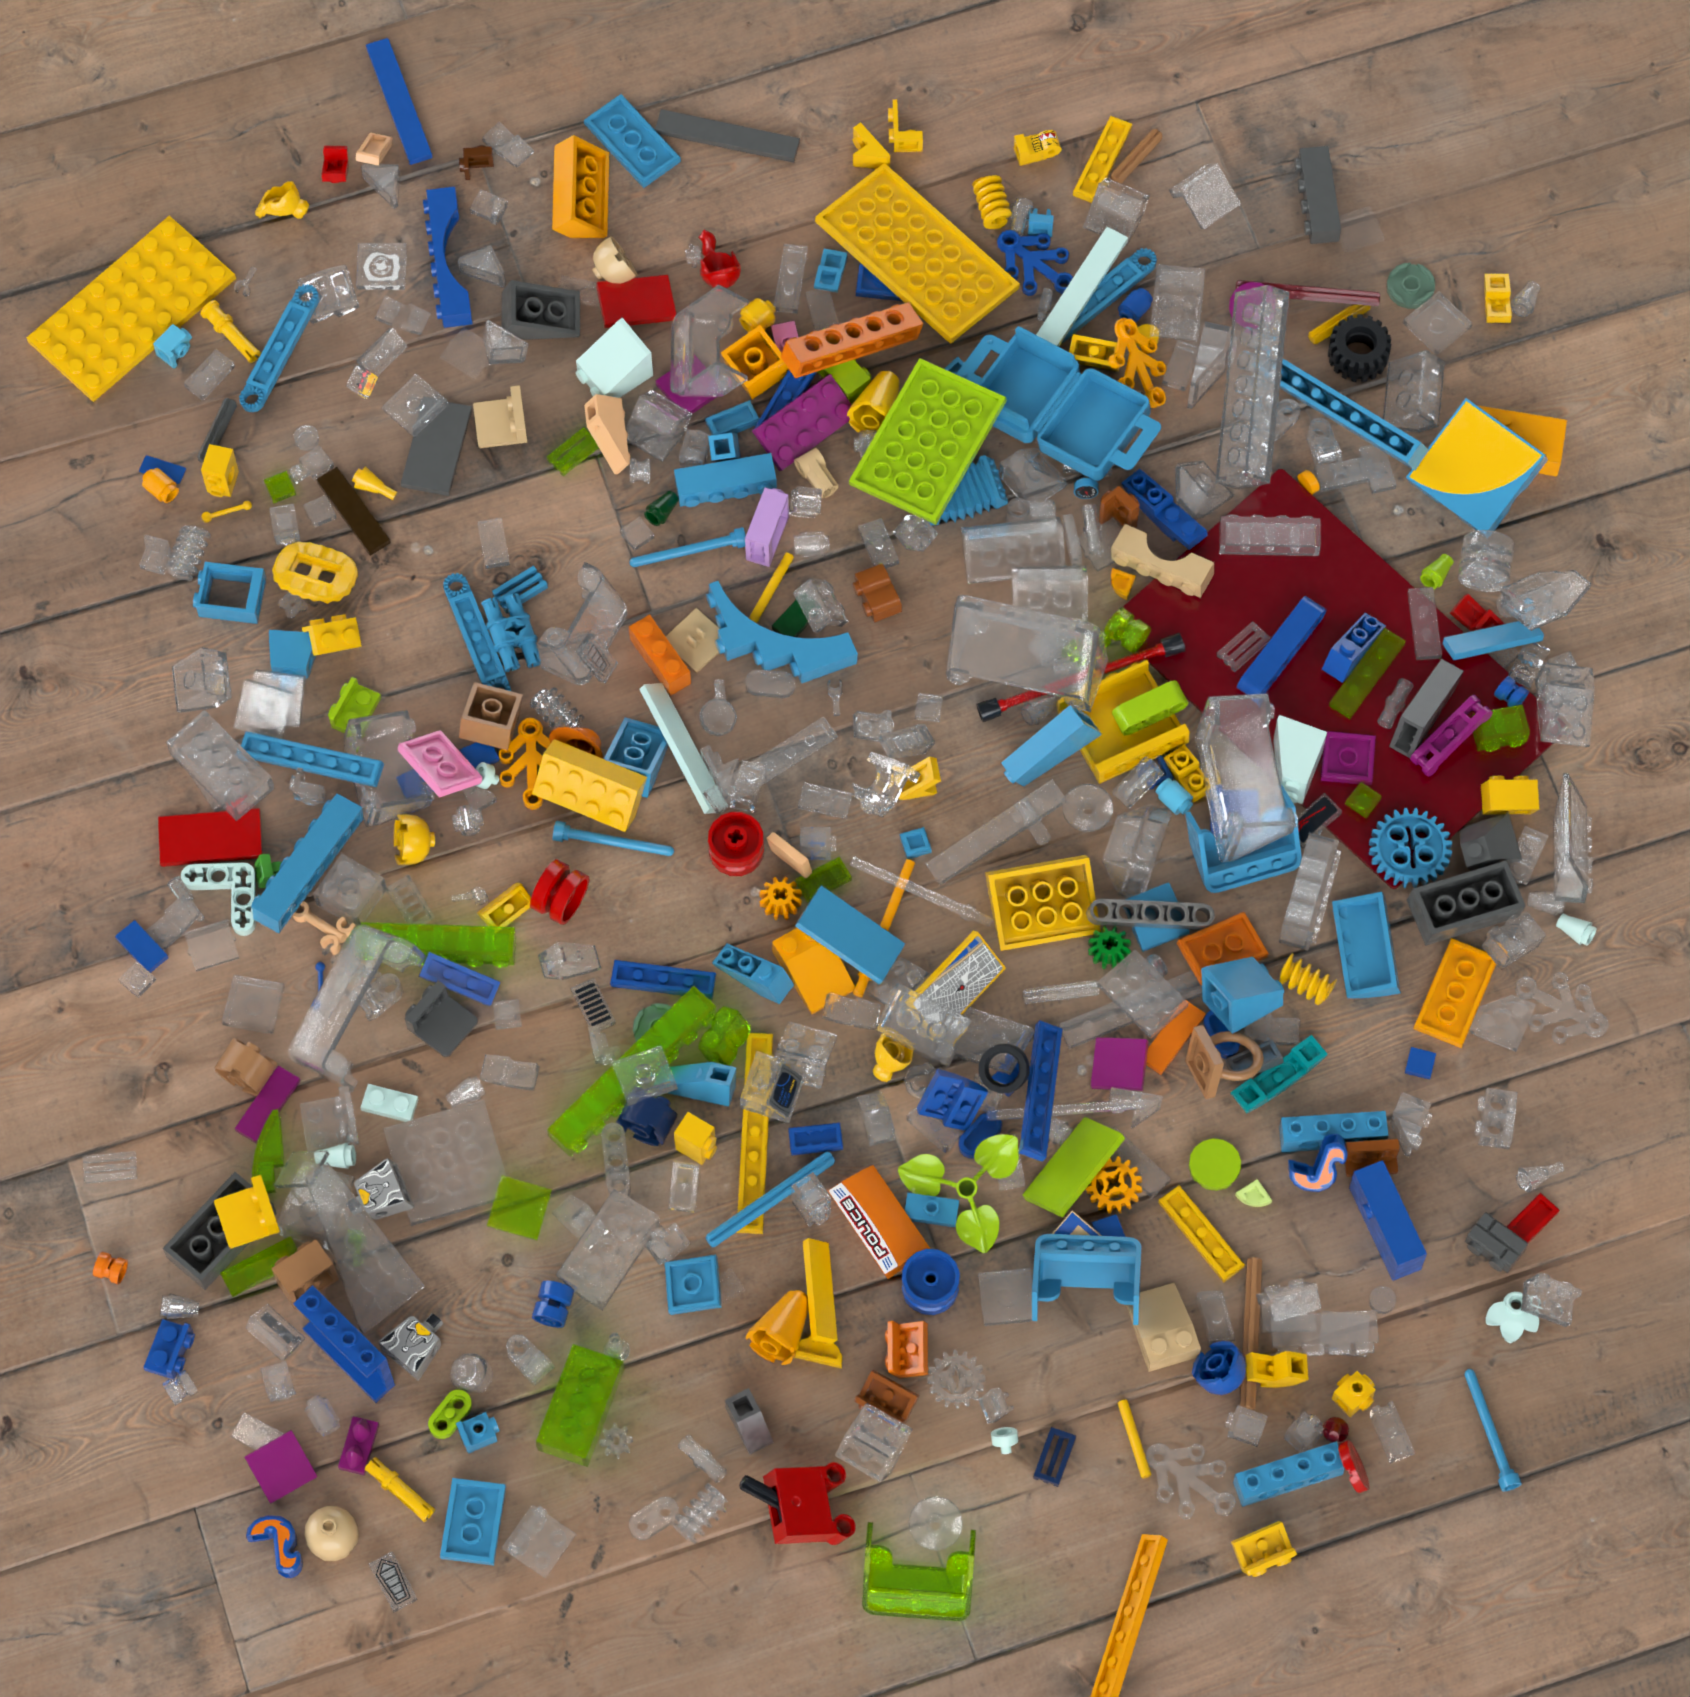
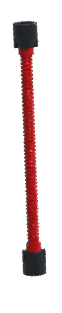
M1178 632L1160 639L1161 642L1154 647L1094 667L1093 669L1091 668L1054 683L1040 686L1039 688L1015 695V697L1012 696V698L1009 697L1006 700L993 698L977 703L976 707L980 719L984 723L1001 716V713L1006 711L1008 707H1014V705L1032 700V698L1035 699V697L1038 698V696L1041 697V695L1044 696V694L1047 695V693L1050 694V692L1053 693V691L1056 692V690L1068 688V686L1070 687L1071 685L1116 671L1117 669L1119 670L1136 662H1141L1155 656L1164 655L1169 657L1185 652L1183 639Z

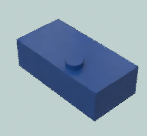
M1383 1160L1354 1171L1349 1189L1392 1281L1421 1270L1427 1253Z

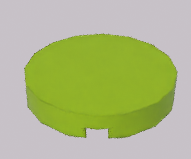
M1215 1138L1204 1140L1195 1146L1190 1155L1189 1170L1191 1177L1207 1190L1218 1191L1226 1189L1235 1182L1240 1174L1241 1159L1239 1152L1232 1144L1225 1140Z

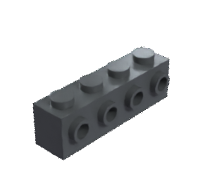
M1329 147L1300 148L1298 158L1294 159L1295 172L1300 173L1298 192L1303 193L1304 199L1301 200V212L1306 214L1307 221H1304V233L1309 235L1310 244L1339 242L1341 225Z

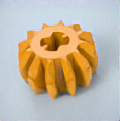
M785 876L782 882H778V879L774 877L773 884L769 882L764 883L765 890L759 892V897L762 898L759 903L761 908H765L766 916L774 913L775 920L779 918V915H783V918L787 920L789 918L788 913L797 914L796 907L802 906V900L800 899L802 891L796 889L797 883L795 881L788 884V878Z

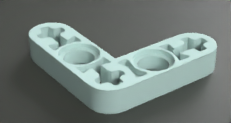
M248 863L191 864L184 867L181 872V879L183 885L189 890L232 889L231 923L233 930L240 936H247L254 931L256 921L253 919L251 905L256 897V874L252 865ZM216 871H223L226 874L221 882H215L211 879ZM242 871H247L248 876H246L247 887L242 886L240 878ZM204 872H207V873H206V876H207L208 882H205V881H204V878H203V877H205ZM191 873H196L197 875L194 882H190V879L187 878L191 877ZM248 894L251 899L249 903L240 905L237 903L238 896ZM241 912H245L248 922L244 928H241L240 924H238L242 921Z

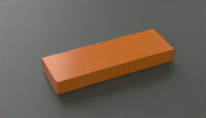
M1185 999L1148 1047L1146 1065L1162 1075L1191 1037L1193 1028L1199 1026L1204 1020L1206 1013Z

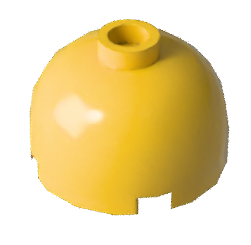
M398 814L399 820H395L393 844L394 846L397 845L400 855H395V860L398 865L417 864L427 857L430 847L435 846V833L430 832L429 826L424 819L416 815Z

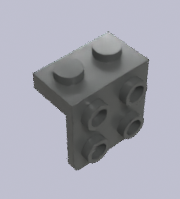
M439 980L433 986H428L418 1004L410 1006L405 1014L407 1029L443 1057H449L478 1024L477 1017L448 996L446 986Z

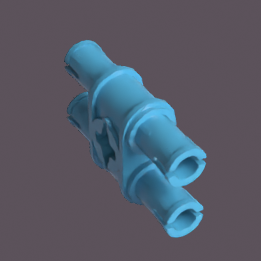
M519 593L510 594L504 598L510 614L508 618L502 616L496 597H493L492 601L491 598L484 600L481 604L488 619L486 628L490 630L494 642L493 648L500 654L505 672H510V669L512 672L521 667L514 651L516 647L522 648L528 668H532V664L533 667L542 664L543 661L536 645L538 637L534 634L531 626L530 615L524 611Z

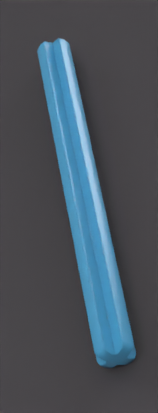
M827 1151L708 1233L706 1241L711 1247H716L831 1167L835 1162L832 1154Z

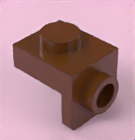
M479 145L472 148H463V157L459 158L460 172L465 173V180H470V168L494 167L492 146Z

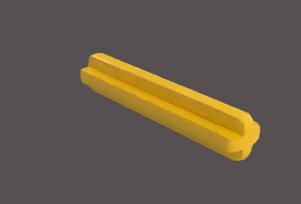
M1350 305L1310 331L1309 340L1313 344L1320 343L1332 334L1334 327L1338 326L1339 321L1342 319L1347 321V317L1351 315L1357 318L1358 314H1364L1369 311L1371 306Z

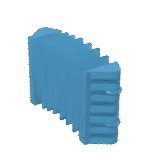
M984 455L979 457L976 465L973 462L971 463L936 525H939L941 518L946 524L949 517L956 523L958 517L965 520L966 514L973 518L975 511L982 515L983 508L990 512L991 505L998 509L1008 504L1005 494L1006 490L1003 488L999 470L994 459ZM927 521L928 525H935Z

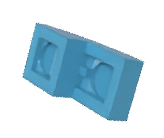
M824 248L816 274L814 289L838 293L847 262V252Z

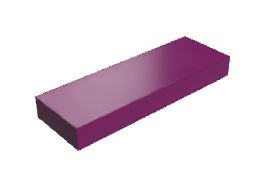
M277 1066L263 1089L236 1125L235 1131L258 1144L300 1083V1078Z

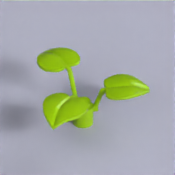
M1001 1134L983 1140L977 1146L974 1153V1159L979 1165L983 1166L982 1169L973 1178L964 1177L958 1183L942 1179L945 1172L944 1165L938 1157L931 1154L918 1155L898 1167V1173L902 1182L914 1194L937 1196L940 1192V1183L955 1187L960 1197L968 1199L972 1209L965 1210L958 1216L956 1221L958 1236L966 1244L982 1253H987L998 1236L999 1217L996 1211L989 1205H982L976 1208L973 1196L978 1190L976 1181L986 1170L991 1177L996 1179L1006 1178L1015 1171L1019 1159L1018 1138L1016 1136Z

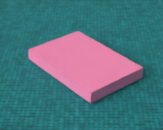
M441 730L399 743L398 745L399 753L439 798L481 784L483 777Z

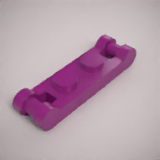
M1476 695L1470 696L1411 755L1410 760L1415 765H1420L1422 772L1426 776L1433 775L1437 771L1438 766L1482 723L1492 716L1493 712L1487 706L1483 707L1480 704L1481 700ZM1471 711H1474L1476 714L1472 718L1467 716ZM1431 751L1434 756L1428 760L1426 756Z

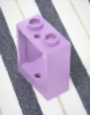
M764 488L745 537L746 560L767 567L771 565L789 518L788 494H785L780 489Z

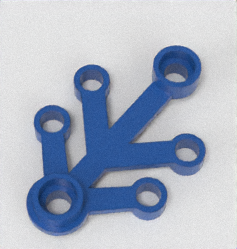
M1006 230L999 235L997 245L1005 253V271L1007 273L1010 271L1015 272V275H1011L1015 280L1019 277V269L1015 266V254L1023 259V293L1027 296H1032L1037 292V283L1034 281L1033 270L1035 268L1054 283L1055 290L1058 293L1063 294L1067 287H1061L1060 285H1069L1073 276L1066 272L1058 274L1043 261L1055 260L1058 264H1065L1069 259L1068 250L1063 247L1056 250H1046L1050 247L1051 239L1045 233H1041L1038 236L1020 237L1015 231ZM1046 240L1047 243L1042 244L1039 241ZM1011 241L1013 244L1008 245L1005 243ZM1036 245L1042 251H1028L1024 246ZM1058 254H1064L1065 257H1064V258H1060V257H1058L1057 255H1058ZM1031 285V286H1033L1034 288L1031 289V290H1028V289L1026 288V286Z

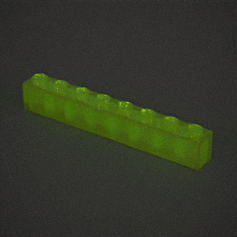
M693 986L547 1129L548 1136L570 1157L575 1152L579 1154L588 1145L587 1140L593 1134L595 1136L599 1135L606 1127L605 1122L611 1116L615 1118L621 1113L624 1107L623 1104L627 1102L635 1088L643 1090L642 1086L648 1080L652 1082L659 1076L662 1071L660 1068L666 1062L670 1064L680 1054L678 1050L684 1044L690 1045L697 1038V1032L703 1026L707 1028L716 1019V1006Z

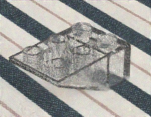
M1157 264L1150 327L1151 337L1198 341L1206 269Z
M1544 662L1535 678L1540 741L1589 747L1595 692L1593 668Z

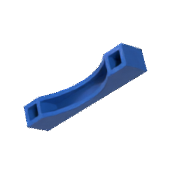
M455 187L426 190L427 199L423 200L424 213L429 214L430 220L425 221L427 235H432V241L428 242L429 255L435 257V262L430 263L432 277H437L438 282L433 284L435 298H440V304L436 305L437 319H442L444 328L472 325L468 291L453 277L445 260L448 238L459 221Z

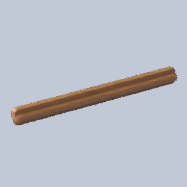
M1257 1257L1248 1258L1246 1263L1242 1347L1244 1358L1246 1354L1251 1352L1258 1353L1262 1259ZM1247 1374L1241 1384L1240 1409L1254 1411L1256 1408L1257 1382L1247 1381Z

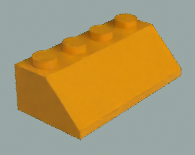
M573 135L554 146L552 230L569 238L607 237L609 152Z

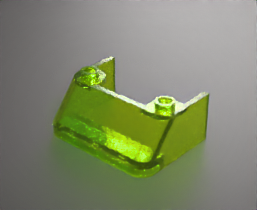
M868 1522L862 1606L867 1613L880 1616L962 1621L970 1615L976 1530H971L969 1552L956 1551L951 1553L947 1558L946 1568L892 1564L893 1554L889 1548L882 1545H872L873 1522Z

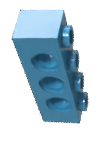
M1386 1111L1281 1117L1279 1125L1281 1152L1319 1150L1324 1136L1329 1134H1339L1344 1138L1345 1143L1387 1140Z
M1337 1441L1235 1474L1233 1484L1241 1506L1244 1507L1343 1475L1345 1468L1339 1455Z

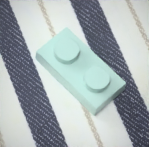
M368 1084L360 1108L364 1112L411 1123L419 1099L415 1095Z

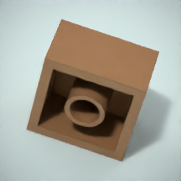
M474 682L461 717L459 738L508 750L520 716L523 694Z
M316 1239L312 1242L307 1241L298 1247L296 1253L289 1257L284 1256L274 1264L275 1266L271 1268L278 1286L294 1309L296 1307L293 1303L312 1285L321 1292L339 1280L334 1264Z

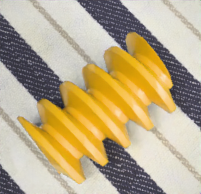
M997 175L978 178L972 184L978 208L981 212V218L983 219V225L987 229L1002 228L1008 223L1007 219L1012 214L1011 210L1008 209L1007 195L1003 192L1002 178Z
M1292 953L1281 970L1279 982L1283 985L1289 980L1288 988L1292 990L1298 986L1297 994L1299 995L1307 991V1000H1311L1316 996L1315 1004L1319 1006L1328 998L1336 985L1337 979L1332 983H1328L1329 974L1320 978L1321 970L1319 968L1311 973L1312 964L1310 963L1302 968L1303 959L1300 958L1294 963V954Z

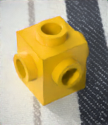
M1356 1371L1353 1375L1346 1374L1337 1383L1339 1387L1332 1396V1400L1351 1418L1359 1409L1365 1411L1374 1402L1373 1396L1376 1389L1374 1388L1373 1381L1367 1375H1361Z

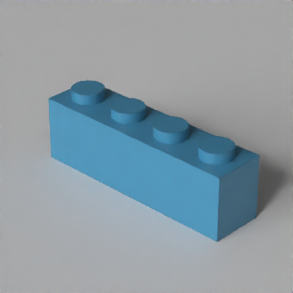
M771 453L674 469L680 507H694L699 505V503L705 502L718 503L728 498L741 499L752 494H762L765 487L769 489L777 488V479Z

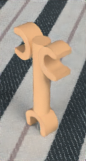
M305 901L300 905L304 911L293 914L296 922L307 921L327 934L321 939L320 944L323 949L329 944H334L330 948L333 955L340 952L341 944L345 942L347 937H351L357 932V927L354 923L344 929L347 924L344 917L337 921L336 929L313 914Z

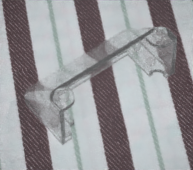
M959 595L954 605L946 669L948 680L954 684L962 685L963 683H968L971 677L1064 697L1068 706L1072 705L1080 711H1091L1108 662L1102 633L1098 626L1086 621L968 595Z
M1268 694L1208 697L1196 730V749L1204 778L1205 793L1220 862H1233L1291 834L1294 828L1298 826L1297 813L1293 812L1292 808L1285 807L1268 727L1270 719L1274 718V705L1269 702Z
M368 925L356 926L347 938L289 1045L288 1055L290 1059L305 1069L353 1092L358 1083L351 1073L353 1063L335 1051L338 1042L381 963L403 973L408 966L415 965L421 967L426 955L415 944L403 938Z

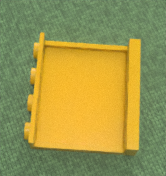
M1148 660L1141 663H1133L1124 671L1111 673L1104 680L1097 683H1089L1082 690L1075 693H1067L1058 700V714L1069 705H1072L1089 715L1102 733L1098 738L1080 749L1099 784L1189 743L1190 731L1186 724H1180L1175 714L1130 735L1122 734L1112 715L1113 709L1120 704L1158 687L1149 672Z

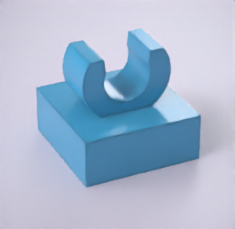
M1034 208L1033 214L1030 213L1028 235L1038 236L1041 233H1045L1052 237L1054 215H1051V210L1047 209L1046 215L1037 214L1038 209Z

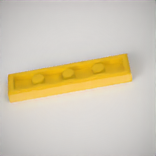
M1110 115L1073 190V196L1093 204L1096 203L1129 136L1132 123Z
M1180 1185L1159 1199L1158 1203L1223 1283L1245 1267V1264Z
M807 1238L803 1241L811 1339L834 1343L838 1338L829 1243Z

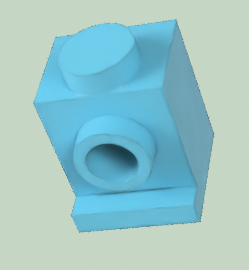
M172 324L153 343L156 355L175 369L177 367L176 360L179 357L185 356L189 350V341L192 339L191 334L186 329H179Z

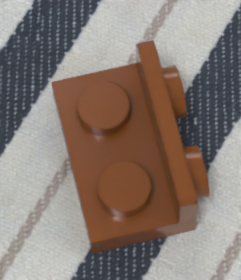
M1399 1139L1346 1142L1348 1156L1344 1164L1347 1177H1352L1356 1170L1382 1160L1389 1174L1398 1173L1397 1155L1400 1149Z

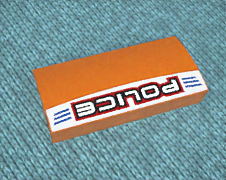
M874 1165L857 1172L828 1190L887 1279L903 1270L906 1261L913 1254L921 1250L931 1249Z

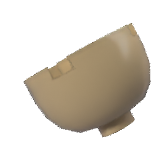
M612 236L602 241L595 249L593 254L595 267L592 270L600 281L605 279L611 283L621 284L638 276V273L631 260H628L625 256L623 248Z
M325 1506L317 1509L310 1515L305 1525L304 1537L309 1550L324 1561H337L346 1558L358 1542L359 1530L354 1517L347 1510L338 1506Z

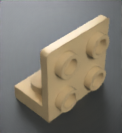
M520 386L510 387L511 396H507V399L473 404L479 448L527 443Z

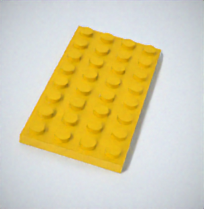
M885 163L815 217V222L904 303L909 302L914 311L950 344L1019 289V282Z
M169 215L26 338L32 347L94 402L155 350L153 343L172 324L180 328L236 280V276Z

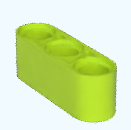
M1174 680L1120 704L1113 709L1112 715L1122 734L1130 735L1180 712L1188 706V701L1179 683Z

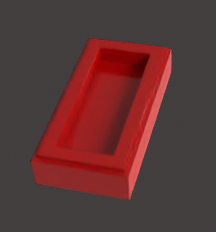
M1540 1192L1506 1227L1529 1243L1560 1210Z

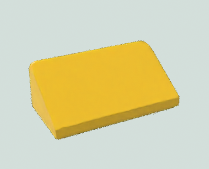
M516 882L478 911L477 914L494 934H497L530 908L531 896L521 883Z

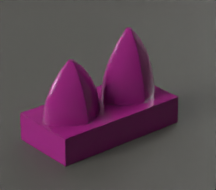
M352 1417L338 1465L339 1470L365 1476L366 1471L364 1469L369 1463L379 1428L378 1422Z

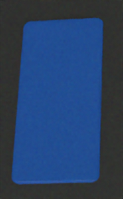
M147 455L139 469V472L145 474L149 469L159 468L176 484H180L186 471L185 467Z

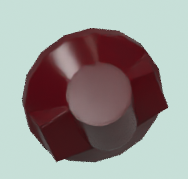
M1339 1417L1329 1418L1323 1425V1436L1331 1443L1336 1441L1341 1443L1346 1440L1349 1434L1348 1424Z

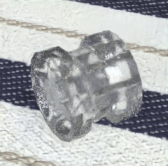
M631 458L630 483H635L637 480L650 483L651 459L638 461L636 458Z

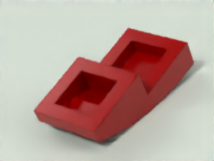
M1469 594L1464 595L1450 611V614L1469 631L1505 624L1490 609L1485 611Z

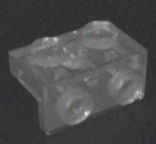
M809 578L793 592L813 632L818 633L827 625L842 627L848 622L845 609L838 602L834 595V588L828 581Z
M1536 1274L1524 1281L1521 1311L1567 1327L1572 1323L1573 1302L1576 1298L1582 1296V1290L1573 1287L1571 1283L1552 1279L1547 1274Z
M1304 1278L1288 1281V1286L1281 1288L1280 1285L1268 1286L1264 1288L1265 1292L1256 1294L1258 1305L1269 1306L1272 1321H1280L1321 1309L1317 1284L1305 1282Z

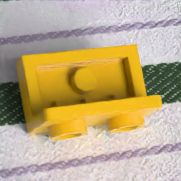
M346 614L331 617L332 622L325 623L324 618L309 621L310 626L302 627V632L309 631L313 656L362 647L356 617L347 619Z
M1281 1521L1231 1541L1242 1572L1248 1576L1252 1575V1577L1266 1573L1267 1568L1273 1565H1286L1292 1561V1557L1297 1555L1296 1550L1291 1546Z

